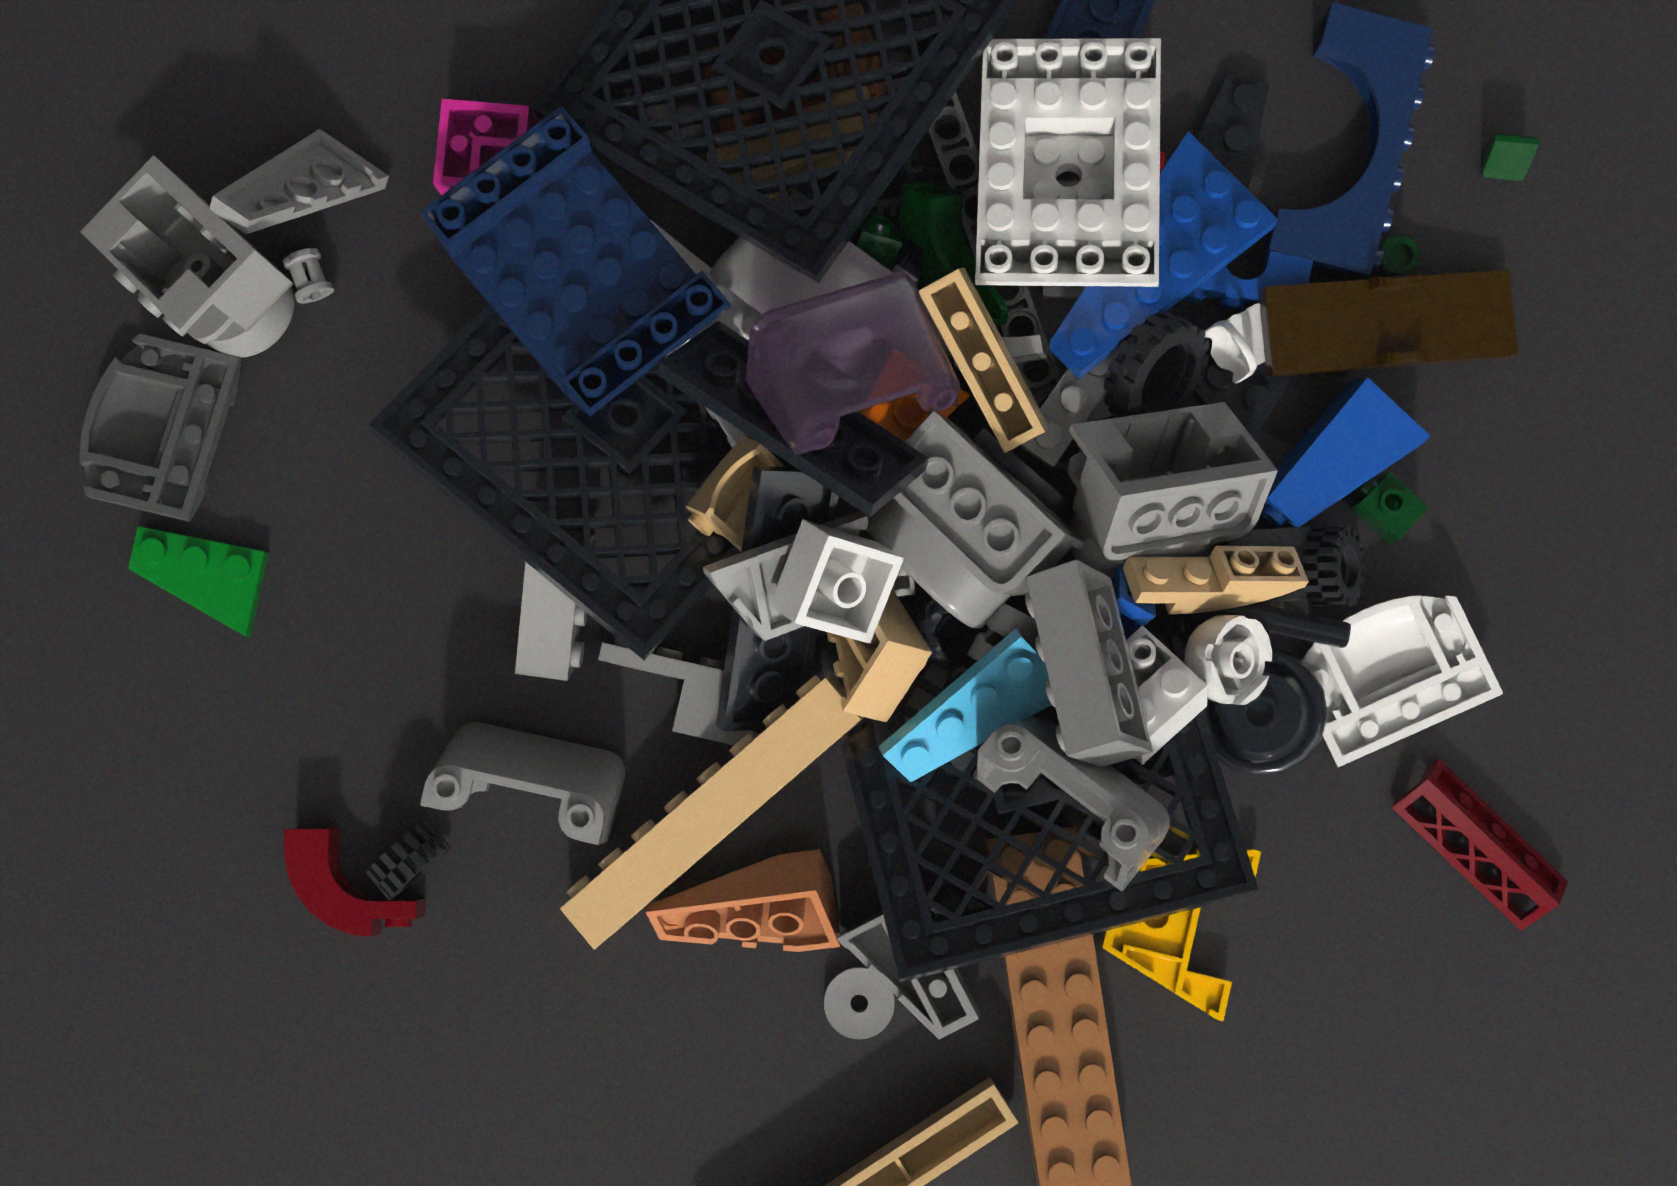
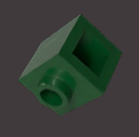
M874 213L866 216L849 240L889 269H892L903 243L893 222L882 215Z
M1392 472L1383 475L1379 479L1374 476L1362 484L1355 491L1359 499L1351 507L1387 544L1399 540L1429 509Z

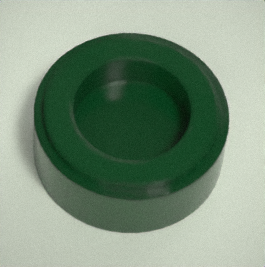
M1391 235L1378 246V248L1384 250L1382 263L1379 268V273L1384 277L1411 274L1420 263V248L1415 240L1407 235Z

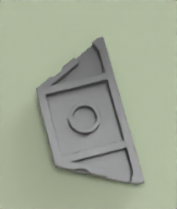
M857 511L821 525L858 536L860 529H867L868 517ZM797 533L703 567L704 574L754 633L764 641L803 627V625L792 622L770 606Z

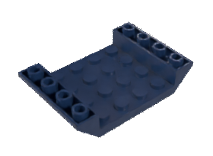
M562 106L420 211L421 216L457 267L560 390L589 416H592L656 366L662 359L674 352L731 307V303L703 270L696 274L602 165L592 153L589 137Z

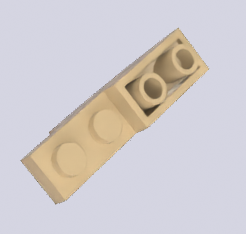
M1215 546L1209 557L1129 556L1122 567L1134 602L1165 603L1169 615L1212 612L1250 605L1304 588L1309 582L1294 547Z

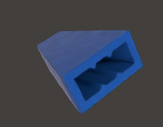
M1368 377L1350 380L1277 467L1278 472L1261 515L1278 528L1281 526L1300 527L1425 443L1430 435Z

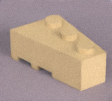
M893 589L891 590L871 643L827 632L828 641L836 643L839 661L837 660L833 664L835 676L843 678L846 696L841 699L843 712L887 722L918 673L926 665L932 653Z

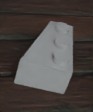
M564 530L583 546L582 532ZM590 533L591 548H593V541L595 535L592 533ZM526 562L515 674L568 681L574 669L581 668L584 642H579L581 626H585L588 614Z
M882 911L840 932L836 938L867 967V970L876 979L878 978L898 997V1000L938 1039L979 1019L980 1010L958 968L900 982Z

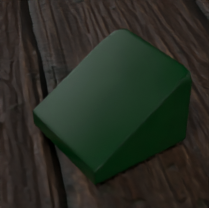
M1497 133L1483 146L1482 177L1512 181L1523 180L1539 146V139L1531 136Z

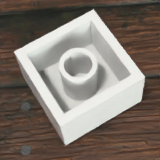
M803 519L770 606L796 624L871 643L904 558L876 541Z

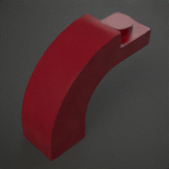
M339 828L284 829V859L292 887L304 906L326 925L347 934L372 937L381 934V919H385V927H411L412 919L425 916V898H394L390 901L388 898L370 897L356 890L347 881L339 861Z

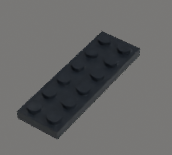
M716 321L659 362L658 376L869 517L874 515L926 471L929 457L720 321Z
M753 466L741 553L798 533L803 519L820 525L835 520L839 496L796 467ZM733 608L716 725L723 731L766 730L767 727L762 721L782 704L789 710L801 698L796 694V691L808 682L811 677L818 629L803 626L764 641L754 633Z

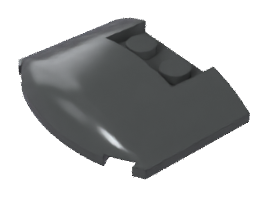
M138 334L132 339L137 346L120 361L115 357L101 377L87 408L82 427L79 452L80 464L84 466L89 487L83 486L85 495L88 498L190 522L208 488L205 482L230 405L234 406L242 360L240 357Z

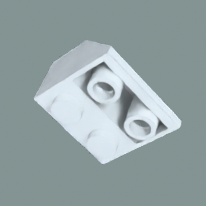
M1141 626L1126 642L1153 749L1151 753L1134 757L1143 765L1207 707L1208 685L1144 626Z

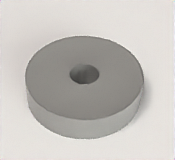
M853 966L840 971L827 986L824 996L826 1017L831 1026L845 1037L852 1039L873 1037L886 1028L894 1013L895 1001L893 992L878 978L876 979L865 966ZM855 995H863L867 998L868 1004L863 1010H855L851 1006V999Z

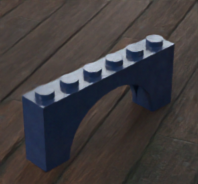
M1332 2L1323 16L1313 57L1341 71L1359 93L1369 123L1367 157L1354 186L1338 199L1312 209L1291 210L1279 208L1274 214L1277 218L1276 225L1267 233L1261 260L1270 251L1313 260L1311 273L1342 281L1366 280L1371 274L1376 275L1378 273L1384 250L1378 248L1382 233L1386 234L1388 232L1394 215V208L1388 207L1392 192H1398L1405 171L1404 167L1399 166L1402 151L1407 152L1409 150L1415 132V126L1409 125L1412 111H1418L1425 93V86L1420 85L1422 72L1429 69L1435 54L1436 45L1430 44L1433 28Z

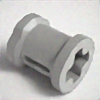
M317 248L298 250L282 259L283 267L286 270H290L297 289L294 295L295 299L301 304L321 300L334 291L332 283L326 282L318 261L321 259V254ZM305 270L308 271L311 281H308Z

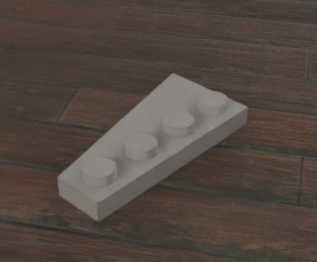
M318 129L213 195L210 210L243 233L249 234L383 190L386 187L389 175L321 129Z

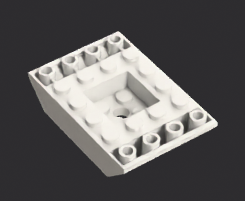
M1161 38L992 39L983 52L975 285L1158 287ZM1071 171L1078 174L1081 180L1075 186L1065 187L1060 185L1056 178L1063 172Z

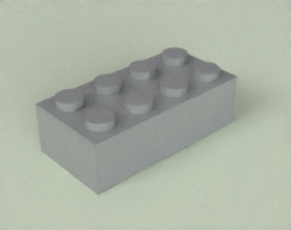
M1078 560L1027 576L1026 581L1029 592L1025 595V601L1030 615L1036 620L1039 636L1035 639V645L1040 659L1046 664L1049 680L1046 681L1045 688L1050 703L1053 707H1056L1060 724L1056 726V737L1061 749L1069 757L1100 767L1153 752L1111 578Z

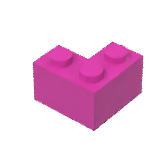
M442 99L433 185L438 192L443 195L535 126L536 120L529 106Z

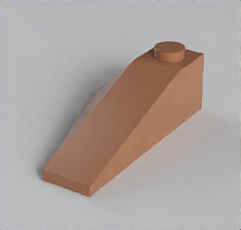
M820 849L779 854L646 906V914L659 940L713 944L718 938L741 940L742 947L756 948L757 941L781 943L783 944V951L792 952L840 947V942L836 939L840 931L832 876Z

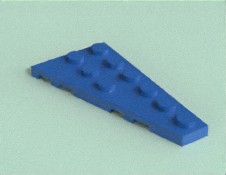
M1188 131L1160 173L1158 287L1086 286L1050 340L1049 349L1079 380L1114 353L1123 340L1127 341L1131 337L1130 332L1138 324L1141 326L1145 324V319L1153 314L1158 317L1160 312L1168 311L1275 227L1277 218Z

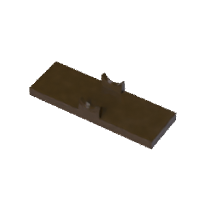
M1510 269L1423 276L1418 273L1389 277L1375 276L1366 280L1266 286L1258 289L1267 377L1502 359L1518 356Z

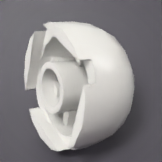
M1242 615L1214 616L1197 626L1190 635L1185 648L1184 664L1208 685V699L1222 704L1246 705L1256 699L1267 684L1269 676L1263 675L1265 661H1272V648L1269 635L1263 625L1256 619H1248Z

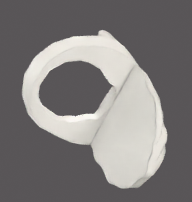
M1260 303L1250 306L1240 314L1232 315L1227 320L1218 321L1204 331L1206 334L1204 338L1212 339L1211 356L1218 367L1234 373L1232 381L1235 384L1253 375L1257 365L1265 362Z

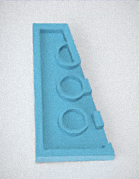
M1015 628L878 746L882 755L912 782L982 744L999 727L1033 716L1052 705L1045 688L1046 681L1049 680L1046 664L1040 659L1037 650Z

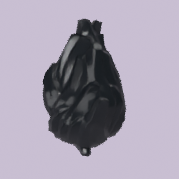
M934 599L919 607L916 616V627L932 651L928 660L936 666L943 668L952 666V660H960L967 657V653L977 634L985 632L987 629V625L980 629L967 626Z

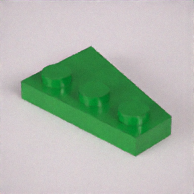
M138 526L128 569L245 637H251L269 553Z

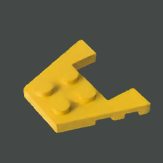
M1247 849L1256 878L1261 851ZM1197 854L1186 855L1184 861L1197 858ZM1155 857L1149 858L1142 866L1140 872L1168 864ZM1201 907L1104 931L1100 947L1216 1020L1224 1021L1232 982L1187 970Z

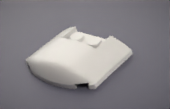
M1421 595L1408 596L1382 602L1361 610L1343 620V622H1348L1351 625L1350 639L1345 648L1314 642L1302 660L1311 667L1325 692L1328 717L1323 737L1337 767L1503 694L1457 597L1445 596V599Z

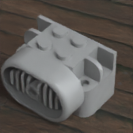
M154 155L80 231L118 269L113 276L133 294L138 289L140 292L137 300L157 318L163 313L165 316L162 319L182 337L188 333L194 339L203 344H208L219 353L243 358L259 354L271 347L280 339L290 324L295 306L293 283L231 224L212 212L210 205Z
M1225 402L1071 424L1069 432L1083 452L1073 455L1067 468L1069 477L1077 487L1073 501L1074 513L1069 528L1085 544L1080 550L1071 547L1070 550L1076 560L1110 578L1114 576V569L1119 564L1124 565L1129 556L1209 557L1218 543L1241 538L1254 528L1278 470Z
M933 411L906 441L907 444L929 457L926 471L871 517L867 516V531L876 542L903 557L901 568L944 609L974 629L984 627L1011 596L1019 597L1026 595L1029 592L1026 581L1027 576L1053 568L1071 547L1080 550L1085 544L1076 533L1028 488L972 441L969 433L961 425L936 411Z

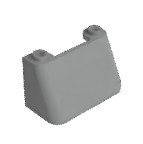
M794 189L791 194L788 193L790 204L811 200L797 189ZM779 193L774 201L783 206L781 193ZM738 237L721 255L709 272L722 285L831 367L852 377L863 376L869 373L921 299L918 292L919 289L914 286L918 280L917 277L898 264L895 265L893 270L889 269L851 241L847 243L819 283L741 237Z
M1032 716L1001 726L995 730L978 750L977 780L994 793L1000 786L1008 783H1018L1027 790L1039 774L1042 773L1102 819L1105 823L1101 829L1099 846L1106 851L1109 859L1104 878L1122 892L1164 840L1168 832L1170 818L1164 806L1111 765L1100 767L1067 756L1066 752L1061 749L1056 737L1057 724L1044 716Z
M470 722L462 725L456 731L428 775L420 806L438 810L463 808L470 794L478 791H489L490 783L562 799L558 817L561 830L572 839L599 845L611 841L626 768L623 760L617 754L608 750L486 723Z

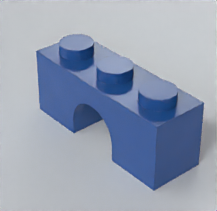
M1270 251L1262 261L1258 277L1250 280L1239 279L1232 275L1227 267L1224 266L1182 300L1190 303H1202L1203 299L1220 303L1219 307L1225 311L1241 313L1250 306L1259 303L1258 289L1266 286L1308 284L1313 260Z

